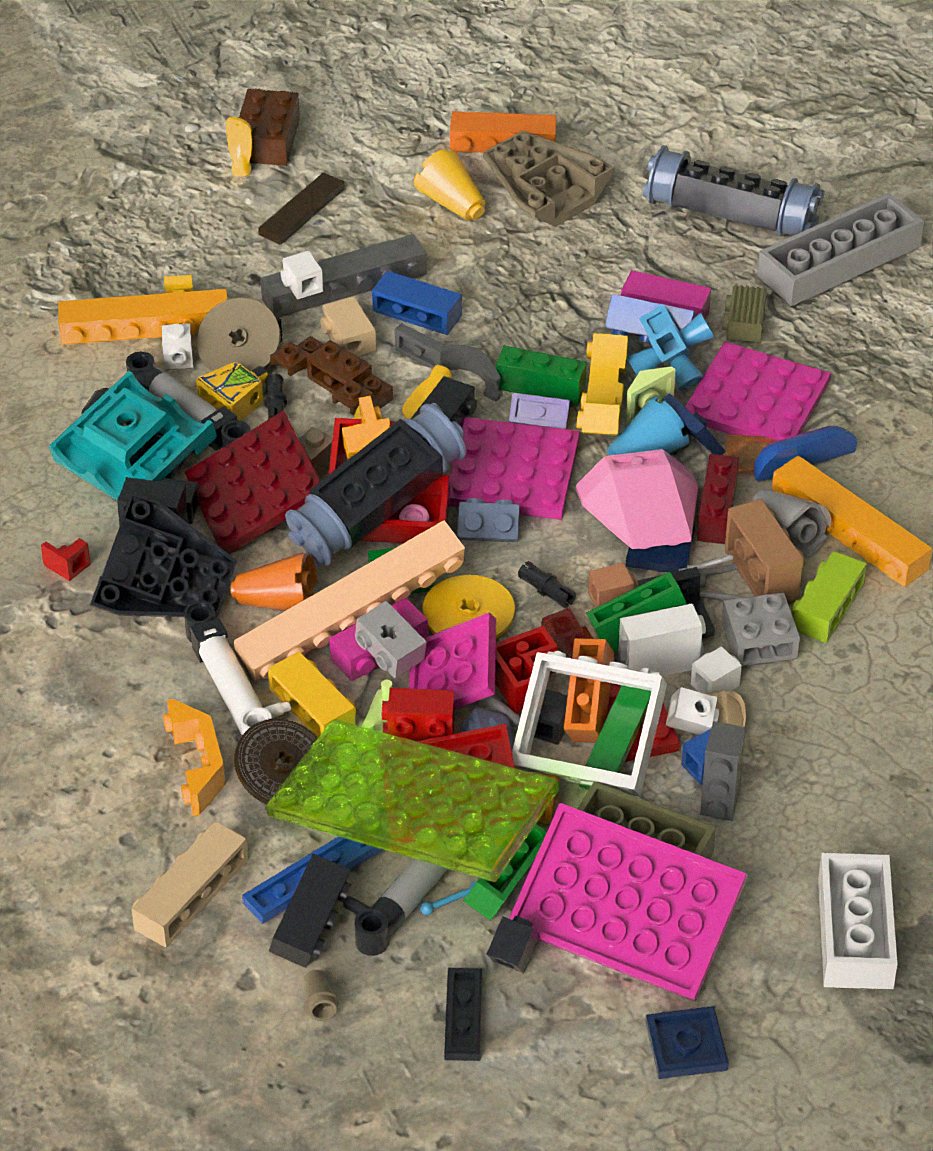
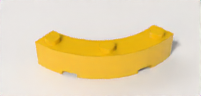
M593 333V342H587L586 358L591 359L588 392H582L581 410L584 411H578L577 428L582 429L583 434L618 436L624 395V383H619L620 373H626L628 336Z

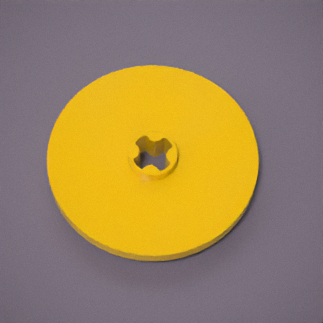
M458 575L437 583L426 594L422 606V613L428 619V629L433 634L490 612L496 618V639H498L511 627L515 616V604L510 592L497 581L479 575Z

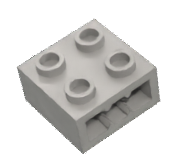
M784 592L723 600L722 625L732 655L739 660L742 666L796 659L798 657L800 636Z

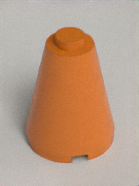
M299 553L237 574L235 581L231 582V595L233 599H237L240 605L286 611L314 595V584L318 583L314 559L311 555H307V553Z

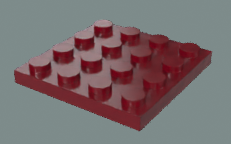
M284 410L184 472L188 481L197 482V501L217 545L228 554H231L286 520V512L290 509L296 511L304 505L306 496L310 494L309 490L321 481L300 437Z

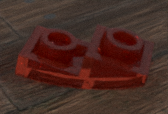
M570 608L542 618L541 626L546 628L558 645V650L565 653L566 658H571L573 655L574 639H594L586 625L580 626Z

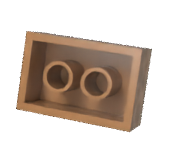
M762 499L728 508L725 553L734 556L731 562L736 564L737 571L754 596L784 592L788 605L795 603L799 599V591L802 587L801 573L805 560L801 550L796 549L791 542L787 530L782 529L777 522L773 510L768 509Z

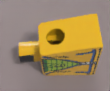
M233 362L196 378L197 395L216 409L224 406L237 416V420L242 421L262 404V384L265 383V378L268 374L261 366L249 371L238 362Z

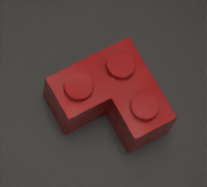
M544 626L496 642L495 684L515 713L523 710L537 652L547 654L548 651H558V645Z

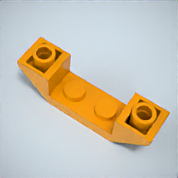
M175 699L167 700L168 713L163 714L166 733L172 732L175 744L195 741L197 751L203 750L204 755L200 756L202 768L185 771L186 784L181 785L184 804H190L193 816H197L204 811L225 786L224 763L211 716Z

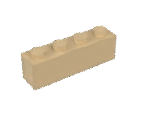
M216 821L206 831H201L190 848L178 855L170 869L165 874L157 877L149 891L144 896L136 899L131 908L134 930L167 947L248 861L247 838Z

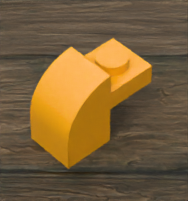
M371 396L359 398L360 415L363 423L342 428L343 443L348 459L390 427L389 418L382 419L379 406L373 407Z

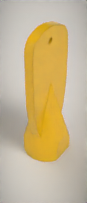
M229 117L226 121L228 149L233 160L232 173L235 176H248L252 172L250 163L252 128L248 122L241 118Z
M438 364L435 365L431 370L430 377L413 391L402 406V413L406 419H411L443 376L452 379V373L448 368Z

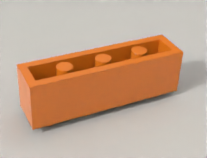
M452 111L450 149H453L455 152L483 153L521 131L556 142L557 115Z

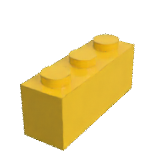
M298 651L268 668L270 691L282 703L286 701L290 703V711L319 738L324 746L356 729L355 714L357 710L355 704L349 697L345 698L337 690L335 683L330 678L326 679L319 672L318 667L312 660H307Z

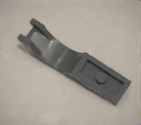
M403 323L395 328V350L431 369L438 364L449 370L471 371L479 375L485 382V397L495 402L501 398L499 392L501 377L489 357L481 350L468 345L446 346Z

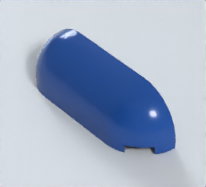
M826 426L770 443L756 457L754 477L757 482L772 478L774 471L796 456H800L811 465L853 453L856 450L857 439L845 428Z

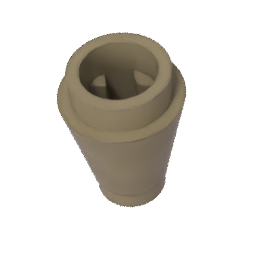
M311 970L304 977V1009L312 1019L325 1021L335 1015L339 1003L338 998L326 979L325 974L321 970Z

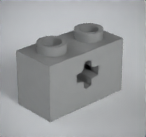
M387 601L357 618L356 642L362 649H367L374 656L379 667L384 671L387 670L394 678H397L424 660L427 642Z

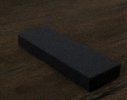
M448 968L444 1060H480L482 968Z

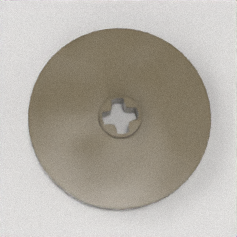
M250 298L229 299L212 308L201 322L197 334L198 353L203 363L211 372L233 362H238L249 371L258 366L266 369L271 364L270 355L279 349L281 341L280 327L271 310L261 302ZM242 334L244 341L236 343L233 340L234 336L239 337Z

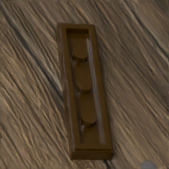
M323 172L258 227L259 235L281 245L345 189V182Z

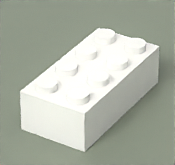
M821 853L818 884L824 987L893 989L897 970V951L890 856Z

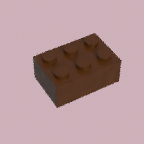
M247 89L239 118L248 122L252 128L250 163L287 166L300 120L299 93Z

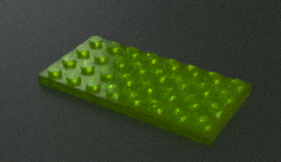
M334 719L321 733L265 808L270 817L496 882L559 791L557 779Z

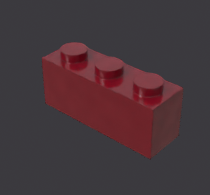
M709 454L699 512L697 541L725 544L728 508L733 507L739 457Z

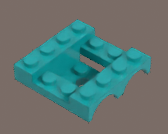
M128 371L49 445V449L55 462L117 501L126 477L162 481V478H165L191 452L198 456L217 435L212 421L208 419L204 424L197 422L180 408L173 397L165 394L162 398L153 395L138 382L132 372ZM133 420L128 426H120L123 421ZM157 432L164 435L131 466L129 458Z

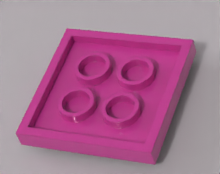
M490 612L423 638L427 642L424 660L410 669V689L454 690L455 709L495 694L496 618Z

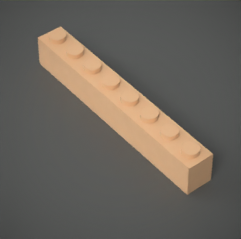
M444 520L234 640L235 655L254 682L262 678L268 679L269 667L298 651L305 656L307 652L316 647L322 648L329 643L330 637L355 625L357 618L384 601H387L389 604L397 603L408 598L411 592L419 587L426 588L430 586L438 576L445 572L452 573L456 571L464 562L465 547Z

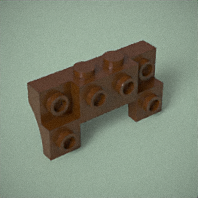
M310 336L298 345L288 342L270 355L271 364L275 365L278 363L288 369V375L290 376L307 368L308 379L331 392L332 402L334 404L340 402L350 408V414L352 415L355 414L359 406V398L371 396L373 407L379 406V408H383L393 400V386L373 375L372 365L331 340L323 344Z

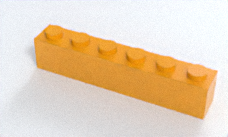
M215 289L58 301L61 345L162 337V325L190 324L191 335L198 334L200 324L207 313L216 305L227 300V290Z
M796 456L774 471L773 491L814 501L826 507L831 515V527L827 525L825 532L836 538L845 547L850 548L863 557L868 563L883 571L889 578L906 587L929 570L932 547L800 456Z

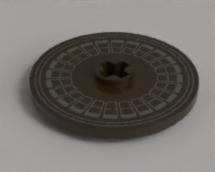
M268 719L258 722L244 732L235 749L234 765L241 784L254 798L266 805L281 809H294L305 806L321 794L328 782L330 762L324 745L312 731L294 721ZM281 759L282 763H288L287 768H284L282 764H277V760Z

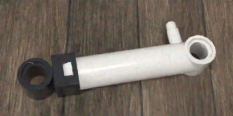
M206 601L190 603L184 610L187 639L192 642V649L199 662H204L241 736L252 725L290 711L291 705L287 701L263 708L228 642V634L221 619H216L214 607Z

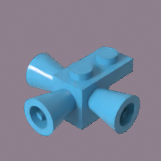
M664 304L639 318L653 347L627 356L636 375L642 370L655 369L662 362L666 367L672 366L676 369L675 380L679 391L694 386L704 378L703 374L688 358V356L692 355L689 346L715 338L702 313L697 315L681 331L678 330Z

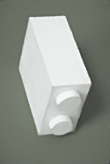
M687 604L620 618L618 662L629 667L628 670L640 672L641 668H649L650 671L659 672V676L692 670V663L699 660L700 655L704 654L702 634L706 632V626L703 616L697 615L693 604Z

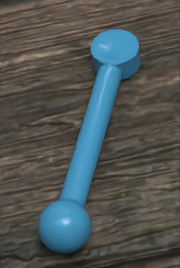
M477 881L472 882L470 888L432 903H422L420 906L421 912L424 915H429L433 912V909L467 896Z

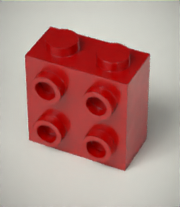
M390 688L388 701H382L381 717L382 720H387V722H383L382 741H388V747L455 734L454 690Z

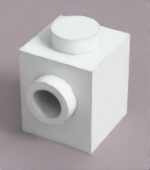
M309 251L283 258L284 270L281 271V279L285 287L289 286L297 300L323 292L322 269Z
M190 324L162 325L165 370L193 368Z
M719 647L711 653L704 654L699 660L692 663L691 685L698 692L704 694L721 690L733 691L740 686L742 665L734 655H730L724 648Z
M680 687L671 696L666 726L697 735L708 731L712 727L713 721L717 722L719 717V709H716L717 697Z

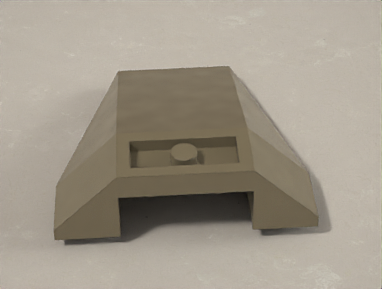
M521 131L483 152L484 159L515 203L534 217L554 227L593 206L614 173V167L596 155L525 131Z

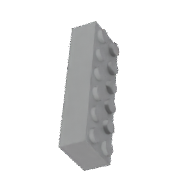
M887 193L761 250L759 253L757 277L789 305H796L921 247L924 221L893 195Z

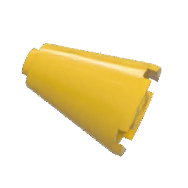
M446 149L435 152L422 164L424 170L421 175L416 173L414 178L415 188L465 220L469 221L480 218L485 211L486 202L458 154L453 149H450L451 151L449 152Z

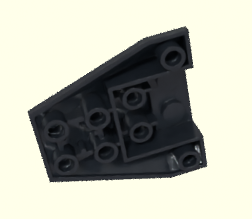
M131 492L121 518L119 530L102 576L99 578L90 606L118 616L184 617V610L190 603L206 601L214 607L215 617L217 618L237 560L161 502Z

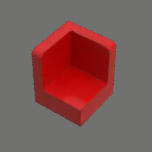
M80 538L69 546L62 545L59 549L46 541L41 544L43 565L68 581H71L91 565L88 543Z

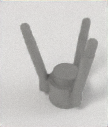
M730 554L700 564L687 565V568H681L678 571L697 567L701 575V588L706 587L705 576L737 570L736 564L710 568L733 560L734 556ZM700 590V597L718 600L745 598L733 594Z

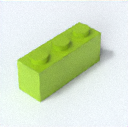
M836 551L831 553L827 561L822 560L817 569L816 578L808 581L803 598L801 600L797 599L792 607L791 614L794 617L797 631L827 643L862 589L865 582L867 563Z

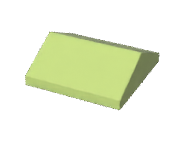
M671 366L642 370L638 373L627 391L626 426L653 397H659L658 403H662V399L668 393L674 397L676 369Z

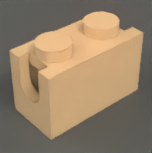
M354 296L322 305L325 317L320 318V325L324 334H329L331 341L346 348L357 357L376 351L375 329Z

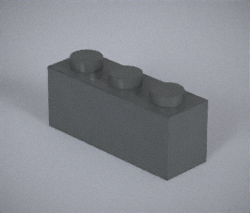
M713 721L705 750L700 815L714 819L733 820L740 792L746 727Z

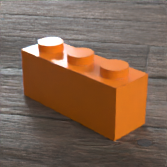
M574 639L572 659L578 660L579 656H587L596 659L597 664L609 666L610 662L614 661V651L606 639ZM570 675L564 730L573 742L596 743L607 719L611 683Z

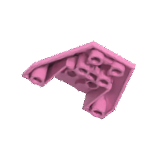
M663 449L604 456L576 485V492L582 506L631 549H648L661 545L674 546L684 542H691L699 486L692 471Z

